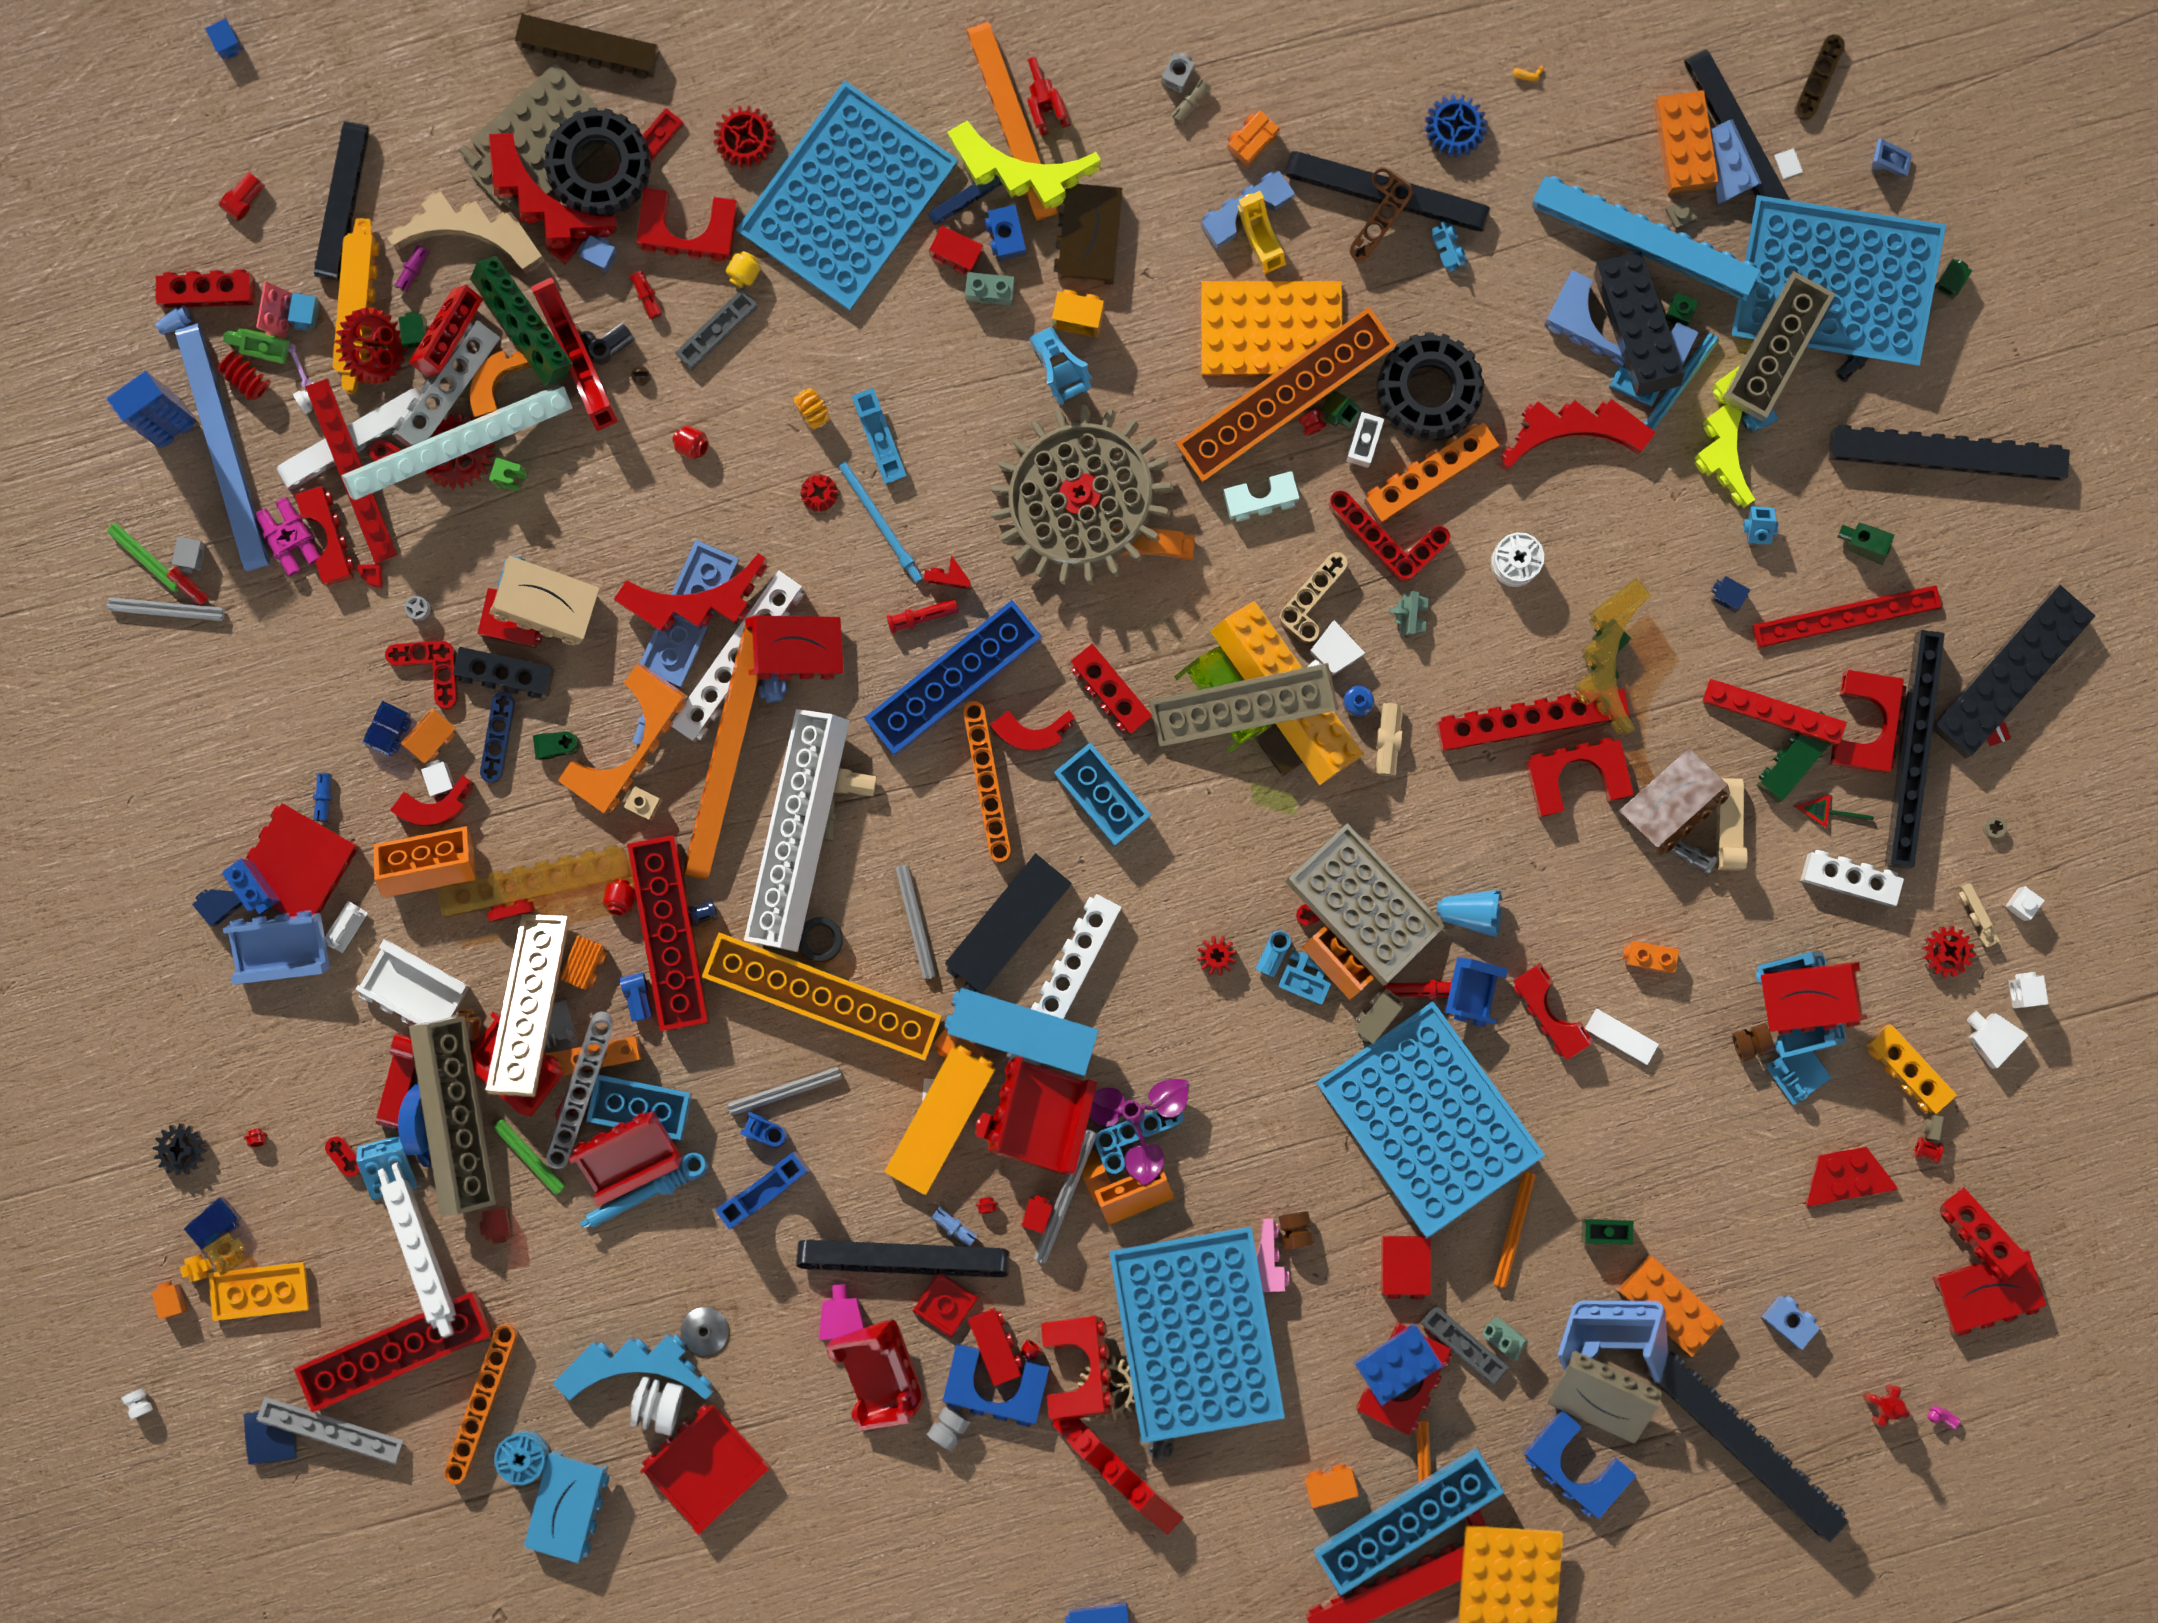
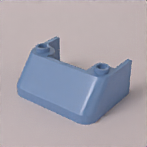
M1580 1301L1576 1303L1571 1309L1558 1352L1563 1370L1565 1371L1573 1351L1595 1359L1599 1355L1600 1348L1644 1349L1643 1355L1649 1365L1655 1383H1660L1668 1355L1666 1313L1662 1304L1656 1301Z

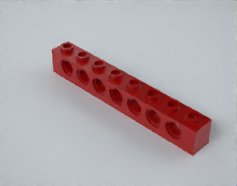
M1610 686L1603 688L1604 692L1594 693V690L1580 692L1579 697L1571 698V694L1557 696V700L1548 702V698L1534 700V705L1525 706V703L1522 702L1510 705L1511 709L1502 710L1501 707L1487 709L1488 713L1478 714V711L1464 713L1465 717L1455 719V715L1441 717V721L1436 724L1441 752L1626 719L1630 715L1625 689ZM1602 699L1607 703L1606 711L1597 709V700ZM1574 704H1581L1584 707L1583 715L1579 716L1573 712ZM1551 708L1560 710V719L1555 720L1551 718L1549 714ZM1528 712H1534L1538 716L1536 724H1531L1527 721L1526 715ZM1505 716H1510L1514 719L1515 725L1513 728L1504 726L1503 718ZM1486 720L1491 723L1492 729L1490 732H1483L1480 729L1481 721ZM1462 724L1468 728L1467 736L1458 735L1456 731L1458 725Z

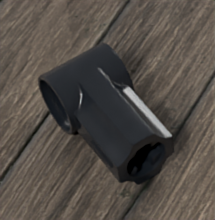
M624 323L620 324L602 338L595 339L590 343L589 352L592 360L599 365L608 363L612 356L634 342L635 338ZM599 347L607 349L603 356L595 355V350Z

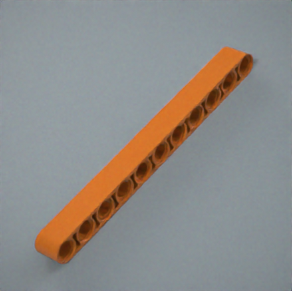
M746 624L742 631L684 865L683 875L703 880L708 879L758 681L757 675H749V670L754 669L752 628H746Z

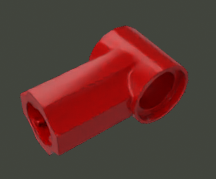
M248 172L233 191L230 190L225 193L219 202V207L235 220L240 221L247 215L251 207L250 204L265 185Z

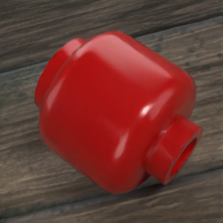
M687 425L677 430L672 438L676 453L692 460L704 456L709 447V441L705 432Z
M616 879L615 882L607 884L602 904L608 913L624 916L625 913L632 910L636 892L629 885V881Z

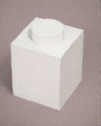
M440 760L427 763V768L421 769L429 795L436 798L450 793L455 785L448 764L445 762L440 763Z
M2024 886L2016 890L2005 908L2023 921L2033 918L2045 900Z

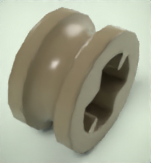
M1993 817L1986 820L1983 831L1989 838H2000L2006 833L2007 824L2002 818ZM1998 822L1997 826L2000 825L2001 830L1993 834V830H1990V825Z

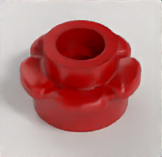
M259 1128L251 1129L244 1136V1140L247 1141L248 1147H260L267 1143L266 1137L268 1134L262 1132V1129Z
M993 1197L980 1198L979 1203L975 1204V1207H978V1214L997 1212V1204L999 1203L994 1201Z

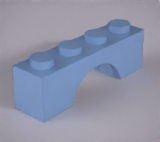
M1280 171L1275 174L1272 172L1266 174L1261 178L1260 184L1255 187L1253 185L1248 186L1241 192L1242 195L1240 197L1228 199L1222 204V209L1216 213L1212 210L1203 217L1201 228L1216 250L1236 238L1235 221L1239 215V199L1244 198L1248 194L1261 191L1265 206L1274 212L1294 199L1295 193Z

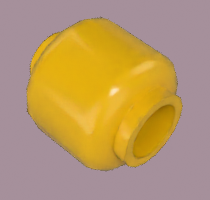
M742 251L741 254H734L726 268L727 275L731 277L729 282L740 288L743 285L751 286L761 269L758 264L759 259L745 251Z

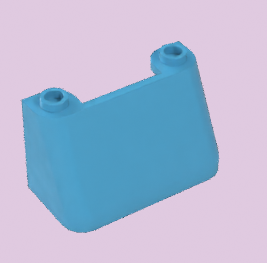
M1821 951L1808 952L1758 965L1756 978L1759 985H1762L1760 976L1762 974L1824 966L1827 963ZM1843 1023L1838 1024V1028L1824 1030L1823 1026H1815V1030L1809 1032H1801V1029L1797 1028L1793 1029V1033L1778 1035L1777 1040L1774 1041V1046L1777 1054H1780L1782 1059L1845 1044L1846 1035Z

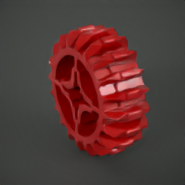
M748 105L746 111H743L742 106H738L737 113H734V110L731 108L729 109L731 116L728 117L722 114L721 117L724 123L717 121L716 125L719 129L714 130L713 133L718 138L713 141L715 145L719 146L716 149L717 153H723L722 159L724 161L730 159L729 164L731 166H734L738 161L740 169L744 167V163H747L748 168L751 169V162L756 161V164L760 166L761 157L764 160L769 159L765 152H774L773 147L770 145H774L777 142L773 138L776 135V130L770 129L774 125L772 120L767 121L768 115L766 113L760 116L761 111L759 108H756L752 113L751 106ZM746 121L741 127L734 126L738 122ZM756 124L764 131L763 141H760L754 135ZM728 133L732 135V138L736 139L734 151L726 143ZM747 133L749 135V139L746 140L745 138V141H742L740 136L742 134L745 136V134ZM752 147L756 149L753 152L742 154L747 148Z

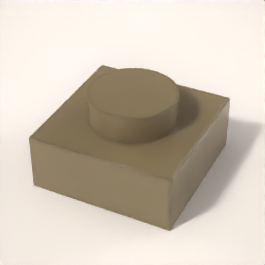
M1687 197L1664 209L1675 230L1697 219Z
M1929 1115L1928 1119H1925L1923 1124V1133H1926L1925 1139L1940 1140L1944 1117Z

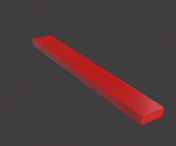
M667 108L661 112L643 134L650 152L651 163L684 125V122ZM620 162L602 183L611 180L617 174ZM590 235L581 239L571 236L570 245L560 249L548 246L546 250L566 265L579 250L582 242L586 241Z
M1937 585L1758 623L1752 625L1757 648L1933 611L1941 609L1942 605Z

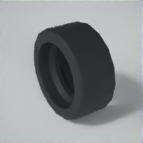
M814 917L806 921L799 944L801 953L809 960L815 962H827L835 958L843 945V934L839 926L825 917ZM816 926L828 927L834 935L833 947L823 954L812 952L806 942L808 932Z

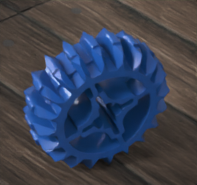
M1452 94L1450 101L1444 96L1441 99L1442 104L1435 101L1434 108H1429L1428 110L1430 116L1425 118V122L1429 125L1425 126L1424 131L1430 132L1426 139L1434 140L1431 145L1432 148L1440 146V154L1443 153L1444 149L1448 150V157H1451L1452 153L1456 152V156L1459 158L1461 157L1462 150L1466 155H1469L1470 148L1476 151L1478 149L1477 143L1482 144L1484 141L1482 136L1487 133V130L1483 127L1487 126L1488 122L1482 119L1485 116V111L1477 112L1480 104L1472 106L1473 99L1469 98L1468 102H1465L1464 95H1461L1459 100H1456L1455 94ZM1456 110L1455 114L1451 117L1439 118L1446 111ZM1463 112L1470 116L1474 125H1471V122L1463 118ZM1458 117L1457 123H1459V126L1454 135L1453 124ZM1438 127H1441V130H1444L1448 133L1449 140L1445 139L1441 135V133L1438 130ZM1473 134L1463 142H1456L1459 135Z

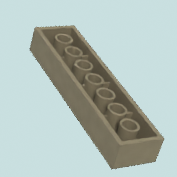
M465 1016L449 1017L409 1026L440 1215H458L496 1205Z

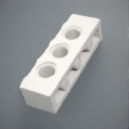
M1815 850V853L1807 854L1800 881L1885 906L1895 907L1898 903L1904 878L1897 877L1898 873L1891 870L1879 872L1875 870L1873 865L1861 863V866L1852 864V860L1849 858L1838 856V859L1829 857L1828 852ZM1826 865L1833 866L1835 870L1833 877H1828L1825 874L1824 869ZM1850 871L1857 874L1858 880L1855 884L1848 881L1847 876ZM1872 878H1877L1880 881L1878 891L1872 889L1870 885Z

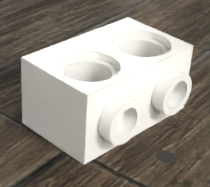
M2036 972L2015 974L2016 979L2008 980L2012 1008L2048 1004L2044 975L2036 976Z

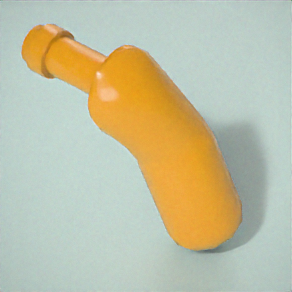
M1540 66L1536 73H1530L1517 68L1513 70L1512 75L1522 80L1538 81L1540 79L1539 75L1544 71V67Z

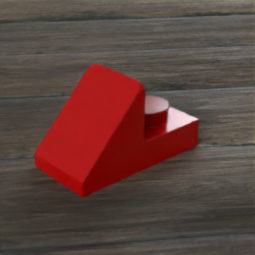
M951 556L948 574L944 573L945 570L941 568L931 567L930 571L925 570L924 583L971 590L970 580L953 556Z

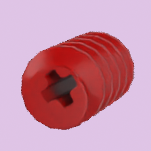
M232 351L219 364L218 373L224 375L227 381H231V385L234 388H238L241 394H245L247 400L258 399L268 389L271 381L268 379L265 382H261L264 374L261 373L255 376L258 369L254 367L248 370L251 363L246 361L242 364L244 356L241 354L235 358L236 351Z

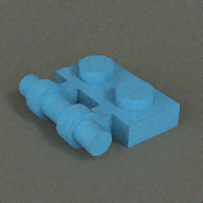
M1293 950L1290 959L1297 961L1298 964L1296 968L1289 965L1286 966L1278 987L1322 1005L1331 983L1323 980L1324 971L1306 952L1300 953ZM1305 965L1318 970L1316 976L1304 972Z

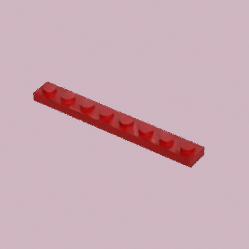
M326 378L307 385L305 388L342 479L341 475L363 466L329 379ZM344 484L374 563L376 564L398 556L374 493L354 500L350 497Z

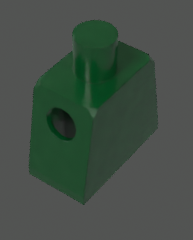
M1859 522L1856 529L1842 525L1837 538L1850 542L1848 548L1850 552L1883 566L1895 534ZM1863 538V539H1866L1867 541L1862 542V541H1860L1859 539Z

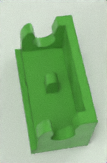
M496 457L489 480L496 488L501 489L503 487L518 491L520 487L511 483L514 482L515 477L526 479L528 473L521 465Z

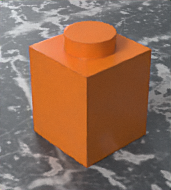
M169 1281L157 1285L158 1290L151 1292L158 1319L187 1312L180 1284L172 1285V1282Z

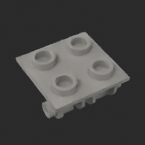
M566 1000L553 1003L544 1052L546 1054L579 1045Z

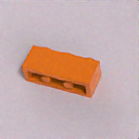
M1163 1169L1155 1180L1146 1185L1130 1176L1094 1191L1108 1226L1174 1199Z

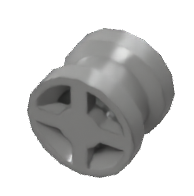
M420 596L410 597L405 603L404 609L406 614L415 621H424L431 614L430 604Z

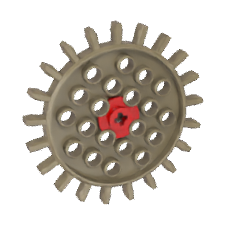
M1082 405L1080 424L1067 425V418L1061 409L1056 410V420L1059 424L1058 429L1046 434L1042 425L1035 420L1032 422V426L1040 439L1030 448L1016 438L1012 440L1017 451L1024 454L1017 466L999 460L998 466L1006 473L1013 474L1010 486H991V491L997 496H1009V507L995 510L991 514L995 521L1012 517L1015 525L1014 528L1004 532L999 538L1003 544H1007L1021 536L1026 545L1017 552L1014 558L1019 564H1022L1033 552L1041 556L1042 559L1035 570V574L1040 578H1043L1051 562L1062 566L1060 582L1063 585H1068L1072 567H1084L1085 579L1089 585H1093L1095 582L1093 567L1106 562L1110 572L1115 577L1120 576V571L1114 558L1127 551L1135 561L1140 563L1143 560L1140 552L1132 546L1140 535H1144L1149 540L1155 542L1160 540V537L1154 530L1146 527L1151 515L1161 518L1170 517L1171 513L1167 508L1154 506V498L1157 493L1173 492V486L1169 482L1154 484L1152 473L1168 467V461L1164 457L1147 463L1143 455L1157 444V441L1151 435L1136 446L1130 440L1139 426L1138 422L1133 418L1127 423L1121 433L1112 429L1116 413L1111 408H1108L1102 425L1090 424L1091 413L1087 405ZM1085 441H1094L1092 447L1088 449L1083 448ZM1067 448L1072 449L1068 457H1061L1063 450ZM1116 452L1123 453V456L1120 460H1112V457ZM1042 458H1050V461L1047 465H1039L1040 460ZM1101 461L1099 468L1095 470L1090 469L1092 462ZM1071 470H1079V474L1075 478L1068 477ZM1123 473H1130V478L1127 481H1119ZM1057 478V483L1054 486L1047 487L1049 479ZM1107 481L1108 487L1105 490L1100 491L1097 489L1101 482ZM1028 487H1035V492L1032 495H1025ZM1138 494L1135 502H1127L1129 495ZM1064 499V504L1061 507H1054L1056 500ZM1108 503H1116L1112 511H1105V506ZM1035 508H1043L1039 516H1032ZM1087 511L1094 512L1091 519L1083 520V515ZM1067 519L1072 520L1069 528H1061L1063 521ZM1115 524H1123V528L1120 532H1112V528ZM1042 529H1050L1046 537H1039ZM1101 532L1099 540H1090L1093 533ZM1072 541H1079V546L1076 549H1068Z

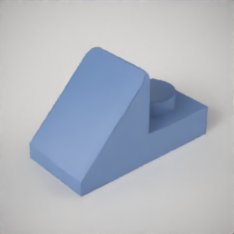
M1878 139L1871 170L1886 169L1900 177L1908 176L1912 153L1883 139Z

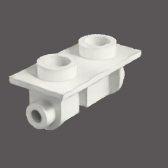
M347 901L325 936L327 945L343 953L368 913Z

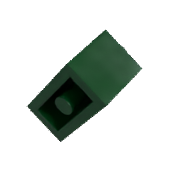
M1582 1218L1581 1242L1633 1245L1634 1221Z

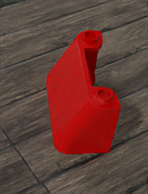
M895 1320L882 1321L835 1338L826 1346L827 1354L834 1363H844L858 1400L851 1411L852 1419L856 1423L858 1431L907 1424L912 1420L923 1404L924 1394L900 1328Z

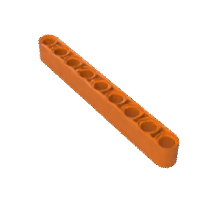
M989 22L966 29L1012 158L1041 164ZM1032 186L1029 187L1025 194L1035 221L1058 214L1057 207L1051 208L1050 206L1045 209Z

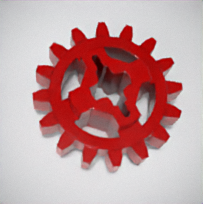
M1944 926L1939 927V933L1933 930L1931 931L1932 938L1926 937L1924 939L1928 946L1921 947L1922 950L1927 951V954L1922 956V959L1929 960L1926 967H1934L1933 974H1938L1942 971V977H1947L1950 972L1952 977H1956L1957 970L1960 973H1965L1964 965H1972L1968 959L1975 957V954L1970 952V949L1975 946L1974 944L1967 943L1970 936L1963 937L1962 929L1955 932L1954 926H1949L1947 931ZM1943 936H1951L1957 940L1950 942ZM1934 945L1936 946V954H1935V955L1933 954ZM1950 947L1952 949L1950 955L1945 956L1946 948ZM1963 948V956H1962V958H1961V957H1960V952H1961V949ZM1948 962L1953 967H1944L1940 963Z

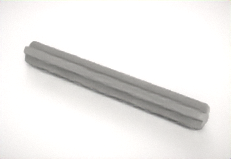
M111 597L107 601V609L110 611L223 621L225 616V610L219 607Z
M901 865L896 867V872L922 977L924 980L933 979L936 975L909 867Z
M836 1067L728 1104V1109L731 1115H736L841 1080L842 1074L840 1069Z

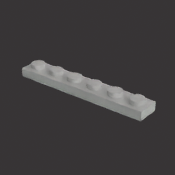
M264 1397L256 1419L257 1422L393 1465L396 1464L403 1444V1440L315 1412L311 1413V1411Z

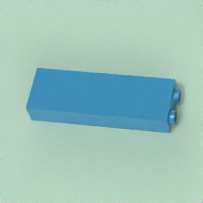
M961 988L960 992L955 991L951 1004L955 1006L953 1015L948 1014L944 1027L948 1029L947 1034L1085 1076L1098 1035V1029Z

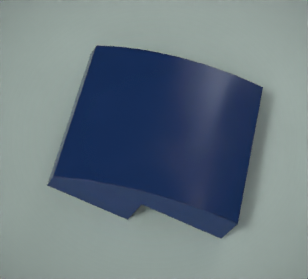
M259 1412L244 1413L245 1442L249 1465L297 1459V1436L295 1433L257 1422L256 1419Z

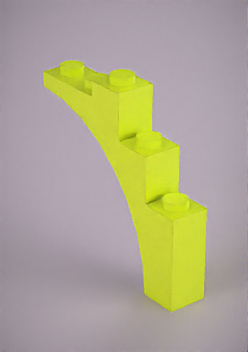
M968 120L947 132L949 141L976 185L991 182L997 174L1010 197L1015 195L1021 196L1032 186L1045 209L1050 206L1055 208L1062 204L1063 199L1066 198L1065 187L1067 189L1074 187L1079 183V179L1086 175L1087 177L1093 176L1101 167V159L1097 152L1079 160L1062 164H1036L1012 158L989 145L978 135Z
M1738 366L1712 386L1714 398L1717 402L1723 403L1724 406L1706 418L1703 424L1705 425L1704 431L1710 438L1714 437L1716 441L1698 453L1694 458L1696 460L1695 465L1701 473H1706L1707 476H1710L1715 471L1717 472V479L1720 484L1729 488L1732 492V500L1744 509L1755 498L1745 483L1738 460L1737 433L1742 411L1721 400L1737 372Z

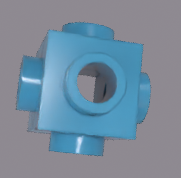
M1750 507L1748 519H1744L1743 533H1747L1748 543L1757 545L1772 544L1773 535L1777 536L1778 521H1776L1774 508Z

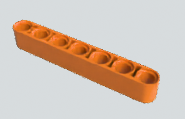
M971 701L965 705L963 714L989 854L994 862L1004 863L1010 858L1011 849L985 710L981 703ZM972 707H977L981 710L980 716L976 719L968 716V711ZM977 730L985 733V738L981 742H976L972 739V734ZM985 753L990 757L986 765H979L976 762L979 754ZM989 776L993 778L994 784L991 788H983L980 782L983 777ZM990 799L998 802V808L993 812L985 809V803ZM992 823H1000L1003 829L1000 834L993 835L989 832V827ZM997 846H1004L1007 849V853L1003 858L994 856L993 851Z
M512 1324L499 1326L492 1336L444 1470L445 1479L451 1484L461 1483L467 1479L518 1339V1330ZM504 1328L510 1330L512 1334L509 1342L502 1340L500 1336ZM495 1351L503 1355V1362L500 1365L494 1363L492 1359ZM487 1374L495 1378L493 1387H488L484 1383V1378ZM478 1397L486 1400L487 1407L485 1410H480L476 1406ZM470 1420L476 1421L479 1425L476 1433H472L468 1429ZM462 1443L470 1446L471 1451L468 1456L460 1452L459 1448ZM453 1466L461 1468V1478L453 1477L451 1473Z

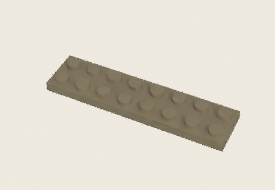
M1328 663L1149 701L1160 747L1339 710Z

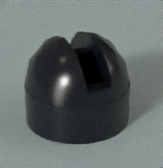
M583 331L580 333V336L587 351H589L590 344L587 346L583 336L587 335L590 342L597 338L592 332Z

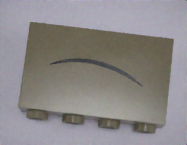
M1573 1351L1570 1362L1558 1383L1554 1382L1551 1387L1547 1404L1635 1444L1657 1410L1662 1392L1630 1375H1626L1586 1355Z

